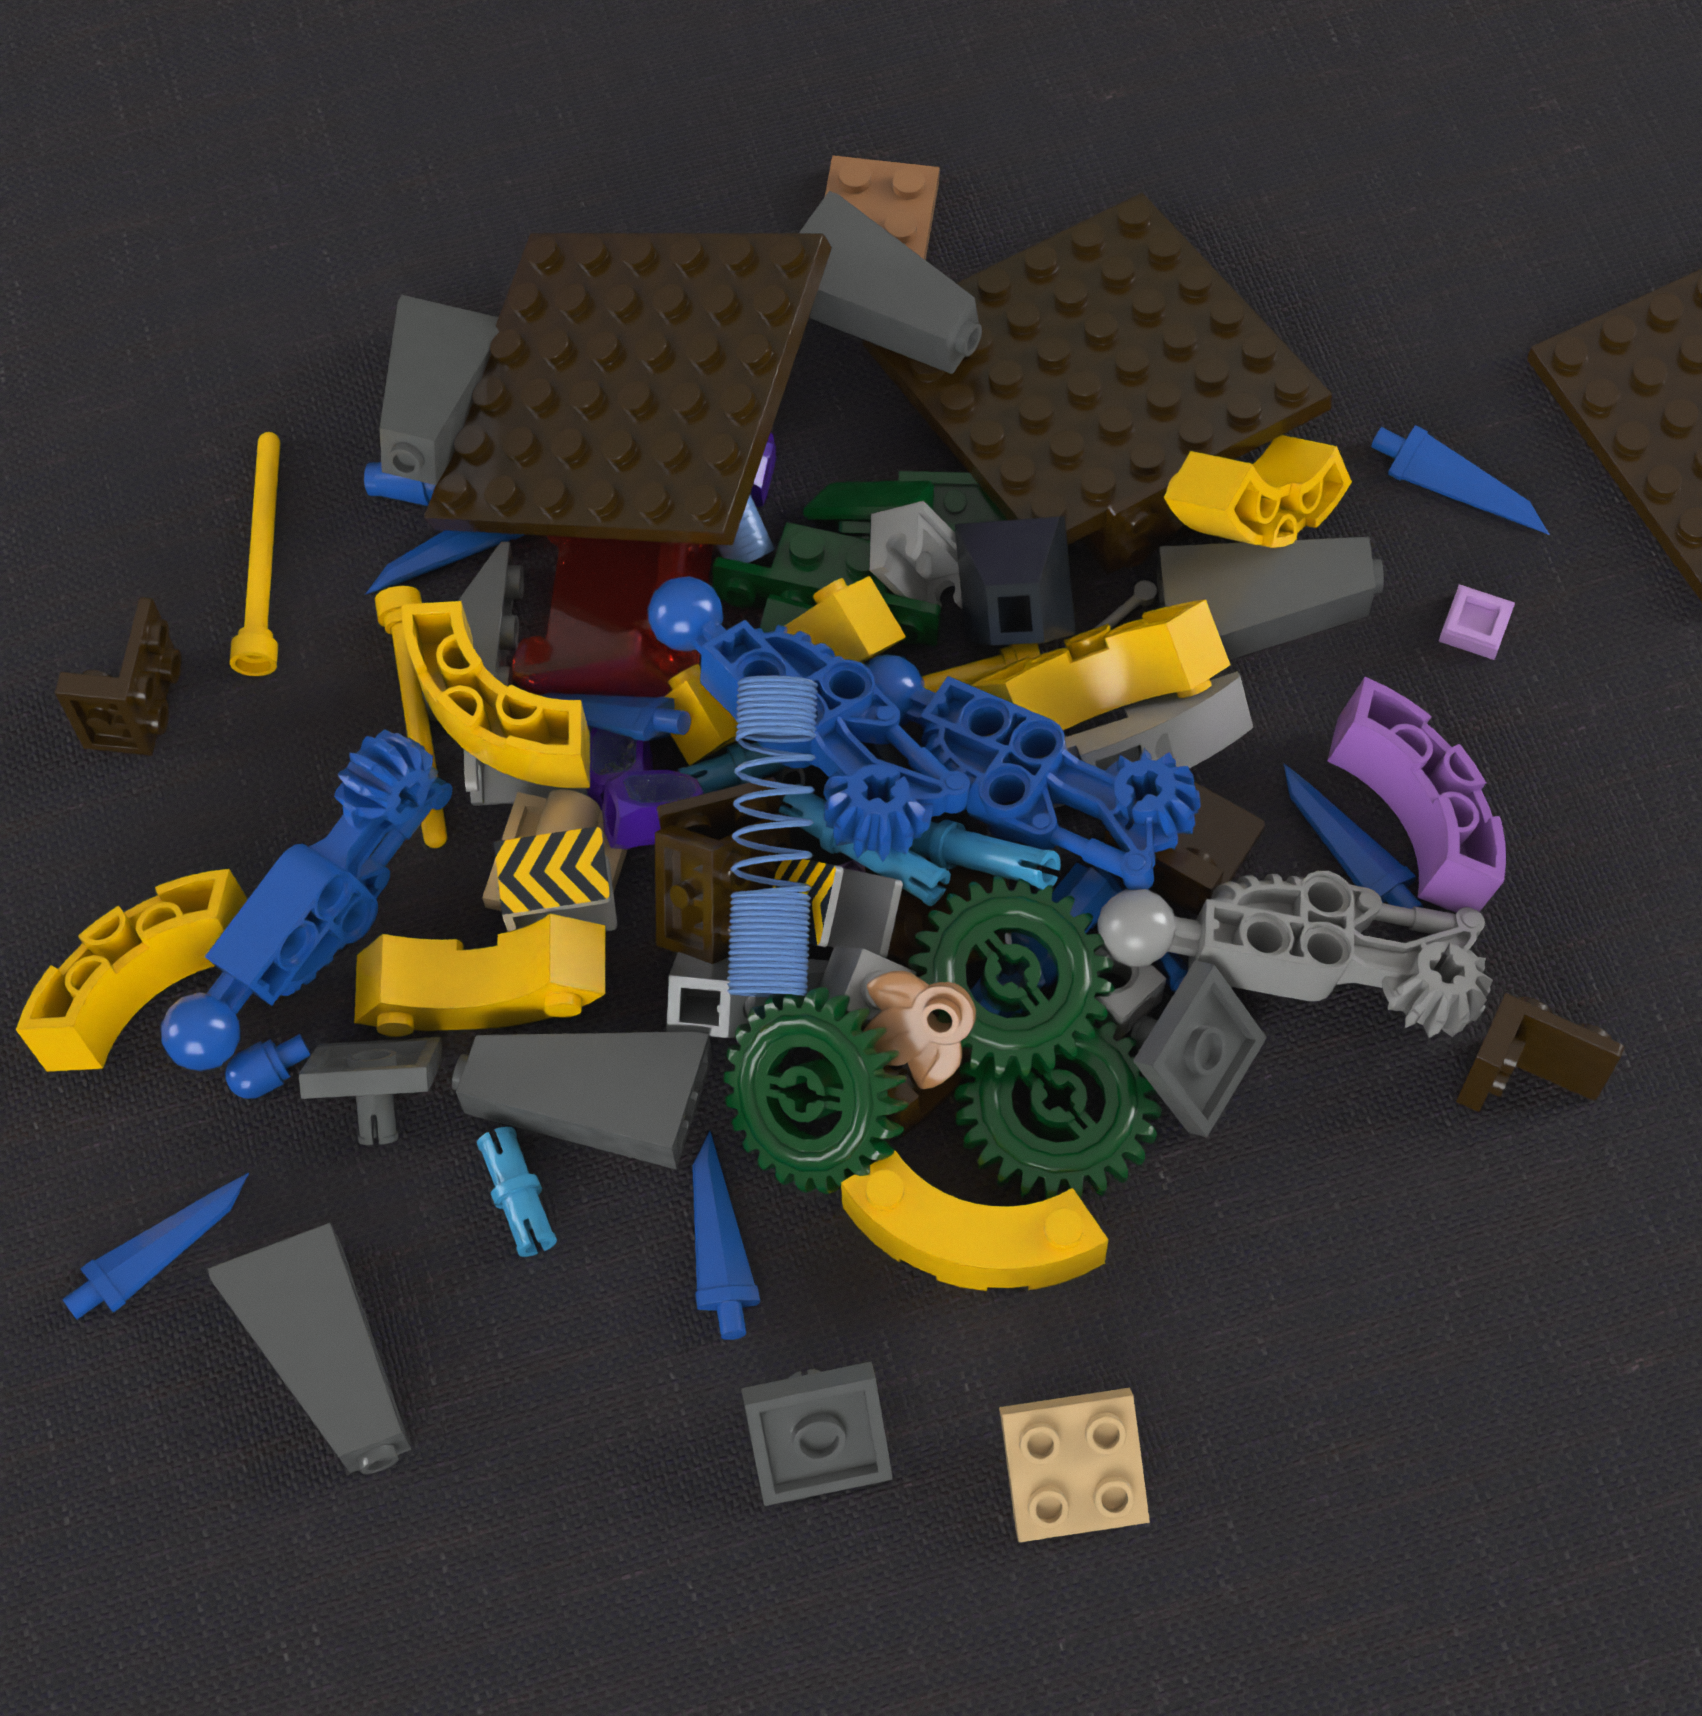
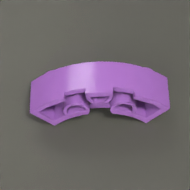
M1364 677L1337 719L1327 762L1346 770L1367 784L1380 795L1401 821L1411 840L1417 858L1419 870L1417 898L1456 913L1464 907H1470L1480 912L1504 882L1506 868V847L1500 816H1492L1490 807L1481 790L1486 781L1460 744L1451 747L1427 724L1431 716L1426 711L1387 686Z

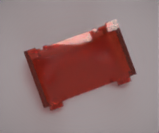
M547 536L559 548L547 638L545 639L538 635L521 640L512 660V679L525 690L535 695L563 693L658 698L659 696L664 697L673 691L668 681L684 670L699 664L700 653L697 650H674L657 640L648 621L647 609L654 592L670 579L690 576L708 584L713 544Z

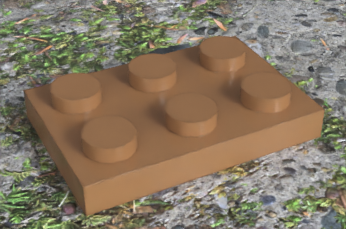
M832 155L825 196L829 191L839 194L926 260L939 185V167Z

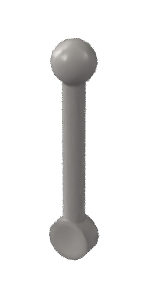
M1147 580L1138 582L1135 585L1133 596L1095 628L1109 624L1112 629L1139 605L1148 606L1153 604L1157 595L1155 584Z

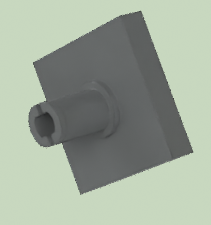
M1196 960L1160 1018L1155 1019L1144 1015L1136 1021L1131 1032V1037L1137 1041L1135 1048H1138V1054L1133 1062L1186 1131L1203 1137H1208L1267 1038L1216 966Z
M441 1037L318 1044L299 1073L301 1099L356 1096L359 1125L358 1142L362 1145H373L374 1138H377V1136L379 1137V1144L397 1141L399 1136L396 1130L393 1094L429 1091L443 1062Z
M872 1361L823 1372L810 1369L807 1370L808 1375L803 1376L801 1371L791 1375L789 1379L741 1388L764 1506L893 1480Z

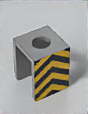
M589 827L494 841L501 911L508 932L531 925L550 913L605 925V931H612L617 928L609 858L605 855L601 828Z
M806 859L778 861L775 879L804 883L811 887L809 891L796 892L807 894L811 897L808 901L811 904L808 907L811 910L808 913L811 917L808 919L811 923L808 926L810 929L808 932L810 937L807 939L810 942L809 944L833 948L835 946L863 948L881 957H887L903 886L901 880ZM773 885V888H780V887H781V886H775V885Z

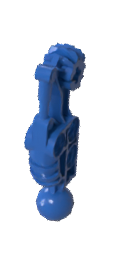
M690 576L670 579L654 592L647 610L648 621L655 637L671 649L678 651L697 650L702 655L700 683L736 720L739 718L736 715L739 712L736 708L739 706L737 703L739 700L737 689L740 687L737 683L742 678L751 676H791L810 679L818 684L816 688L818 691L816 696L818 698L815 701L817 703L815 707L817 711L814 713L817 716L814 719L817 722L815 725L816 731L814 732L816 734L815 738L805 742H757L764 748L813 754L816 757L813 761L779 763L790 768H806L814 765L819 767L829 777L824 786V796H826L827 802L824 804L823 817L826 821V827L833 829L836 846L853 843V850L857 859L865 851L870 850L876 851L883 862L887 855H889L890 848L907 854L909 847L913 844V839L921 838L922 833L929 829L933 816H939L944 812L950 814L959 813L965 809L970 788V780L967 775L956 770L949 771L927 748L920 747L899 726L900 710L875 685L874 675L867 666L861 662L845 660L841 656H835L834 651L825 643L813 644L811 636L803 631H798L795 635L789 634L785 626L777 625L775 631L764 633L761 628L754 629L744 620L726 630L721 625L724 619L723 608L715 589L700 579ZM861 742L873 744L891 743L908 760V765L914 771L877 759Z
M884 654L870 658L864 663L874 675L875 685L900 710L899 726L906 725L910 721L922 725V746L927 748L949 771L956 770L967 775L970 780V788L966 807L962 811L967 810L969 816L986 823L994 837L1009 842H1021L1042 850H1051L1055 846H1059L1081 856L1083 861L1123 878V882L1128 889L1148 890L1154 882L1155 852L1168 848L1175 850L1178 844L1177 833L1193 834L1195 826L1194 815L1199 813L1198 809L1201 807L1200 794L1195 788L1194 777L1189 767H1176V760L1170 752L1155 761L1152 760L1151 754L1144 747L1139 757L1140 760L1131 762L1120 755L1117 762L1113 763L1106 770H1102L1079 760L1068 752L1062 728L1047 717L947 676L936 693L925 689V683L921 674L904 657ZM1047 755V756L1044 757V758L1034 759V758H1036V757H1038V756ZM1010 801H1018L1011 805H1002ZM1065 804L1100 819L1121 850L1092 838L1089 840L1059 827L1053 805Z
M384 729L376 738L366 736L362 742L361 749L357 753H349L350 762L347 768L338 773L343 782L336 789L334 795L343 805L342 817L325 839L309 847L304 844L293 845L279 857L205 956L222 971V974L207 994L198 992L183 996L168 1009L161 1023V1041L168 1056L177 1065L201 1072L220 1067L234 1054L241 1039L240 1024L236 1014L252 993L272 1006L280 995L289 996L300 990L302 984L307 985L316 978V972L323 966H329L334 960L333 955L338 949L341 950L346 944L356 942L369 931L378 912V902L376 899L390 878V870L385 866L403 842L412 837L432 808L435 810L443 808L452 795L451 784L437 777L438 771L432 766L433 755L425 751L424 746L411 738H406L399 733L394 734Z

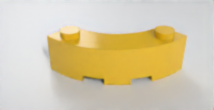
M1281 435L1273 439L1263 455L1254 464L1190 451L1179 472L1171 478L1164 499L1178 519L1195 531L1248 544L1277 548L1294 543L1297 540V533L1305 526L1317 528L1342 499L1352 481L1337 446Z
M870 576L847 586L843 578L830 583L812 596L817 605L784 625L787 627V633L795 635L798 631H803L811 636L813 644L825 643L834 651L835 656H841L845 660H854L862 664L868 659L880 655L906 637ZM699 664L684 670L670 679L668 683L673 691L664 696L674 699L675 710L687 711L690 714L691 725L685 735L670 733L689 766L735 742L737 736L735 733L738 731L736 719L700 683L701 667Z
M1204 599L1145 612L1142 615L1143 619L1125 623L1112 630L1110 625L1106 624L1065 639L1066 648L1056 649L1033 659L1031 656H1027L995 671L971 686L1047 717L1059 724L1062 730H1065L1097 715L1152 697L1175 692L1178 698L1199 694L1212 685L1209 678L1230 666V662L1207 601Z
M461 601L401 604L402 626L406 646L425 699L446 732L463 749L490 767L520 780L561 788H590V732L581 700L547 698L521 690L512 684L507 687L497 680L484 667L482 659L473 648V637Z
M230 869L202 872L155 887L157 896L143 901L125 912L118 905L78 935L82 944L65 960L59 969L52 965L49 966L32 991L16 1027V1031L46 1072L103 1069L107 1056L122 1029L147 1002L177 981L198 971L215 966L205 956L248 900Z
M550 913L531 925L498 934V946L463 950V943L457 939H417L382 934L357 955L354 1023L376 1026L377 1032L380 1034L400 1037L409 1035L414 1030L501 1028L536 1022L551 1017L565 1018L576 1016L581 1013L582 1006L595 1001L605 994V925Z
M895 1150L892 1156L869 1165L870 1175L858 1176L854 1174L841 1182L843 1208L856 1226L875 1245L898 1262L902 1259L908 1264L936 1276V1280L981 1291H987L988 1287L1016 1288L1028 1286V1290L1066 1282L1105 1264L1108 1238L1073 1188L1058 1196L1028 1205L1005 1207L975 1204L955 1198L928 1184L902 1160Z

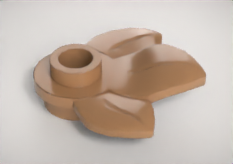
M890 971L870 980L867 983L869 995L881 1011L872 1018L863 1032L878 1027L887 1029V1032L875 1044V1051L898 1050L899 1055L887 1065L899 1066L908 1063L912 1077L921 1089L933 1088L942 1084L959 1067L962 1060L961 1041L971 1032L976 1020L975 1005L968 992L952 982H939L928 985L911 972ZM935 1009L947 1011L952 1017V1022H939L932 1011Z

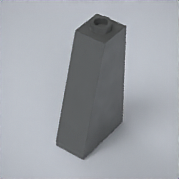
M829 191L799 232L823 233L832 246L809 318L953 374L965 355L970 356L973 354L981 339L982 326L978 321L975 297L839 194Z
M401 295L397 303L380 421L383 473L437 485L452 459L455 451V438L463 429L473 403V390L481 381L491 356V342L499 333L496 327L499 317Z
M1370 537L1295 540L1290 545L1277 548L1248 543L1159 547L1156 583L1159 609L1206 599L1228 660H1232L1368 617L1374 594H1381L1383 592L1384 573L1382 560L1372 559Z
M697 1031L476 1035L469 1055L461 1054L456 1063L452 1077V1089L456 1090L464 1114L677 1170L713 1055L709 1034Z
M330 1223L208 1268L210 1279L349 1473L360 1470L362 1474L382 1471L398 1461L397 1455L411 1450L343 1247Z

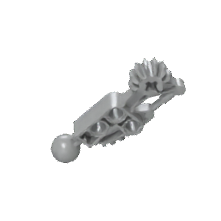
M1315 871L1308 874L1305 878L1290 876L1286 881H1282L1280 875L1268 874L1260 881L1253 875L1239 877L1236 882H1225L1217 886L1213 891L1211 900L1206 899L1196 920L1175 917L1173 909L1162 897L1147 889H1125L1112 897L1101 908L1097 924L1098 934L1104 940L1103 949L1113 960L1127 966H1149L1167 952L1189 956L1188 971L1195 960L1214 964L1230 987L1305 1001H1320L1327 998L1338 984L1359 983L1383 988L1389 1002L1388 1010L1403 1011L1406 1014L1405 1028L1416 1023L1422 1024L1428 1038L1438 1034L1441 1029L1453 1037L1458 1032H1461L1466 1024L1470 1025L1472 1021H1477L1485 1009L1484 1004L1487 1001L1486 997L1490 992V986L1493 981L1482 973L1485 969L1486 958L1477 957L1470 950L1485 925L1484 917L1480 912L1470 907H1464L1459 909L1456 914L1416 906L1410 909L1384 904L1378 893L1374 890L1350 885L1338 874L1329 871ZM1373 920L1408 926L1409 930L1433 935L1401 943L1364 936L1361 932L1367 929Z

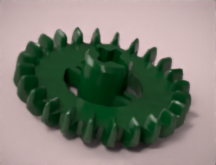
M995 876L992 883V891L987 894L977 882H971L968 886L970 901L966 902L956 894H948L946 905L951 915L937 910L930 911L928 922L937 932L920 931L915 935L916 944L929 951L928 953L915 954L908 960V966L911 969L926 973L918 978L928 985L939 982L955 983L968 992L975 1005L976 1020L968 1036L961 1041L962 1050L965 1047L971 1049L969 1069L971 1071H975L985 1057L988 1056L992 1057L994 1076L996 1078H1000L1003 1075L1008 1060H1014L1020 1077L1023 1079L1027 1078L1031 1070L1033 1057H1037L1045 1071L1051 1072L1055 1067L1054 1049L1057 1048L1069 1060L1075 1059L1077 1046L1072 1035L1078 1036L1086 1042H1092L1095 1038V1030L1086 1017L1103 1021L1108 1015L1106 1007L1094 997H1109L1112 995L1114 986L1107 980L1097 977V975L1109 972L1114 963L1108 957L1094 954V952L1102 948L1104 940L1100 934L1086 935L1085 930L1093 920V916L1090 913H1084L1076 917L1070 915L1075 902L1073 896H1066L1058 903L1051 901L1052 885L1046 886L1044 890L1040 889L1037 894H1032L1029 882L1019 878L1015 890L1009 891L1004 879L1001 876ZM1017 932L1034 938L1048 950L1056 966L1057 986L1050 1001L1046 999L1037 987L1041 977V967L1036 955L1025 946L1003 944L997 937V933ZM974 949L986 963L980 980L981 993L985 1001L994 1009L1003 1012H1015L1023 1009L1027 1014L1026 1017L1005 1018L987 1011L974 999L967 985L965 967L969 954ZM1001 970L1007 976L1018 972L1022 976L1019 987L1013 982L1002 986L998 982ZM942 1009L932 1011L938 1017L937 1020L939 1022H952V1017L947 1011Z
M825 987L812 989L806 996L775 993L768 996L765 1006L752 1007L748 1014L749 1023L738 1025L735 1031L736 1039L740 1045H734L727 1049V1058L735 1065V1069L724 1072V1082L734 1087V1093L725 1097L726 1106L738 1111V1115L731 1121L734 1131H746L747 1136L742 1145L747 1153L759 1150L758 1166L763 1171L776 1167L775 1176L782 1185L795 1181L797 1188L804 1193L817 1188L824 1194H831L841 1187V1182L854 1174L858 1176L870 1175L869 1165L876 1162V1160H883L894 1154L893 1147L880 1138L888 1139L902 1134L904 1128L893 1121H889L886 1115L906 1109L908 1102L893 1099L888 1096L887 1090L904 1083L907 1077L885 1074L883 1067L899 1055V1051L876 1052L874 1049L875 1044L887 1032V1029L878 1027L862 1032L860 1030L861 1026L870 1014V1010L861 1008L851 1011L844 1016L850 1002L849 995H838L829 1000V990ZM796 1047H809L821 1052L825 1056L793 1066L784 1073L778 1072L779 1065L784 1057ZM807 1082L806 1084H803V1085H800V1086H796V1087H793V1088H789V1087H792V1086H795V1085H798V1084ZM783 1111L791 1119L798 1122H810L842 1111V1116L832 1132L825 1136H812L798 1130L785 1117Z
M1020 1013L1011 1014V1018L1024 1017ZM1086 1017L1095 1030V1038L1092 1042H1086L1082 1038L1072 1035L1077 1046V1055L1073 1060H1069L1057 1048L1054 1049L1055 1061H1064L1080 1066L1094 1077L1103 1095L1104 1111L1101 1120L1097 1124L1085 1112L1087 1092L1082 1080L1074 1073L1062 1069L1052 1070L1051 1072L1045 1071L1037 1057L1032 1058L1031 1070L1025 1079L1020 1077L1014 1060H1008L1003 1075L1000 1078L994 1076L992 1057L986 1056L975 1071L969 1069V1062L960 1066L961 1077L973 1083H966L955 1089L954 1097L957 1102L970 1103V1105L957 1112L956 1124L958 1126L976 1125L965 1135L964 1147L972 1149L979 1145L986 1146L978 1159V1168L980 1170H984L998 1161L1002 1164L997 1179L999 1187H1003L1017 1174L1022 1177L1020 1194L1023 1199L1029 1196L1037 1182L1043 1183L1046 1200L1057 1195L1060 1185H1066L1068 1190L1073 1188L1081 1199L1083 1182L1085 1181L1091 1184L1099 1196H1103L1107 1188L1105 1172L1112 1174L1118 1182L1125 1183L1128 1178V1169L1123 1158L1129 1159L1136 1165L1143 1164L1145 1152L1136 1140L1149 1144L1155 1141L1157 1132L1145 1120L1158 1119L1162 1109L1156 1102L1146 1099V1097L1156 1095L1157 1092L1145 1077H1140L1143 1073L1133 1062L1135 1057L1130 1058V1054L1136 1047V1039L1132 1037L1119 1041L1113 1039L1117 1030V1023L1109 1021L1098 1029L1094 1027V1019ZM1019 1079L1031 1090L1028 1106L1029 1124L1033 1131L1043 1139L1036 1137L1024 1128L1013 1110L1012 1093L1015 1083ZM1047 1101L1055 1106L1050 1111L1046 1108ZM1063 1103H1066L1068 1105V1111L1065 1112L1059 1106ZM1071 1136L1075 1139L1074 1141L1054 1142V1141H1064V1140L1070 1138Z

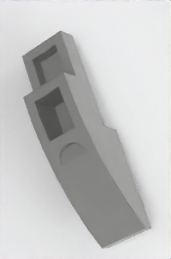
M1237 671L1210 680L1212 685L1207 690L1190 697L1178 698L1175 692L1124 707L1127 718L1065 737L1067 750L1079 760L1102 770H1106L1113 763L1117 762L1120 755L1131 762L1140 760L1139 757L1144 747L1151 754L1152 760L1156 761L1170 752L1176 760V767L1188 766L1191 768L1234 743L1253 728L1241 677ZM1047 755L1038 756V757H1036V758H1034V759L1044 758V757H1046ZM1054 804L1053 808H1057L1065 804Z

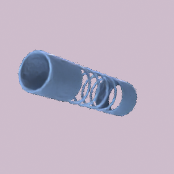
M791 676L745 677L737 683L740 686L737 689L739 692L737 695L739 706L736 708L739 711L736 714L739 718L736 720L738 731L735 733L737 735L735 740L744 748L773 755L774 757L746 761L738 765L734 773L747 782L777 789L744 794L738 797L733 805L745 814L781 822L743 827L736 830L732 838L743 846L780 855L745 859L735 863L731 871L738 877L746 880L781 887L738 891L730 895L733 900L729 902L732 905L729 908L732 911L729 915L732 918L729 921L732 925L729 927L731 938L728 940L731 943L728 946L731 950L728 952L730 963L727 966L730 970L727 972L730 976L727 979L730 982L727 984L729 987L727 992L731 995L768 997L775 993L806 996L808 993L806 991L808 988L806 983L809 981L806 978L809 975L806 971L809 969L806 965L809 962L807 951L810 949L807 946L810 943L807 939L810 937L808 926L811 924L808 921L811 918L808 915L811 911L808 908L811 905L808 901L811 897L807 894L796 892H806L811 887L804 883L747 874L737 870V868L764 862L809 859L813 855L808 851L750 842L738 836L765 829L811 826L814 823L811 819L760 812L741 806L740 803L759 797L812 793L815 790L810 786L778 783L750 777L740 771L747 767L768 763L813 761L816 757L813 754L764 748L752 745L741 739L787 743L805 742L815 738L816 734L814 732L816 731L815 725L817 722L814 719L817 716L814 713L817 711L815 708L817 703L815 701L818 698L816 696L818 684L810 679Z

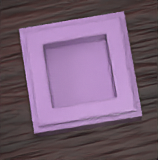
M1459 584L1439 642L1495 660L1515 602Z

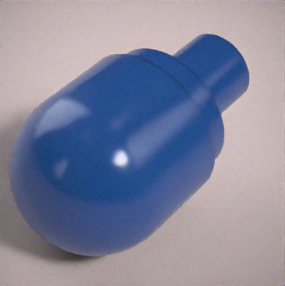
M300 1034L278 1046H275L271 1039L264 1043L259 1041L230 1059L225 1071L227 1085L239 1097L245 1099L259 1098L284 1085V1081L291 1077L288 1068L310 1057L311 1053Z

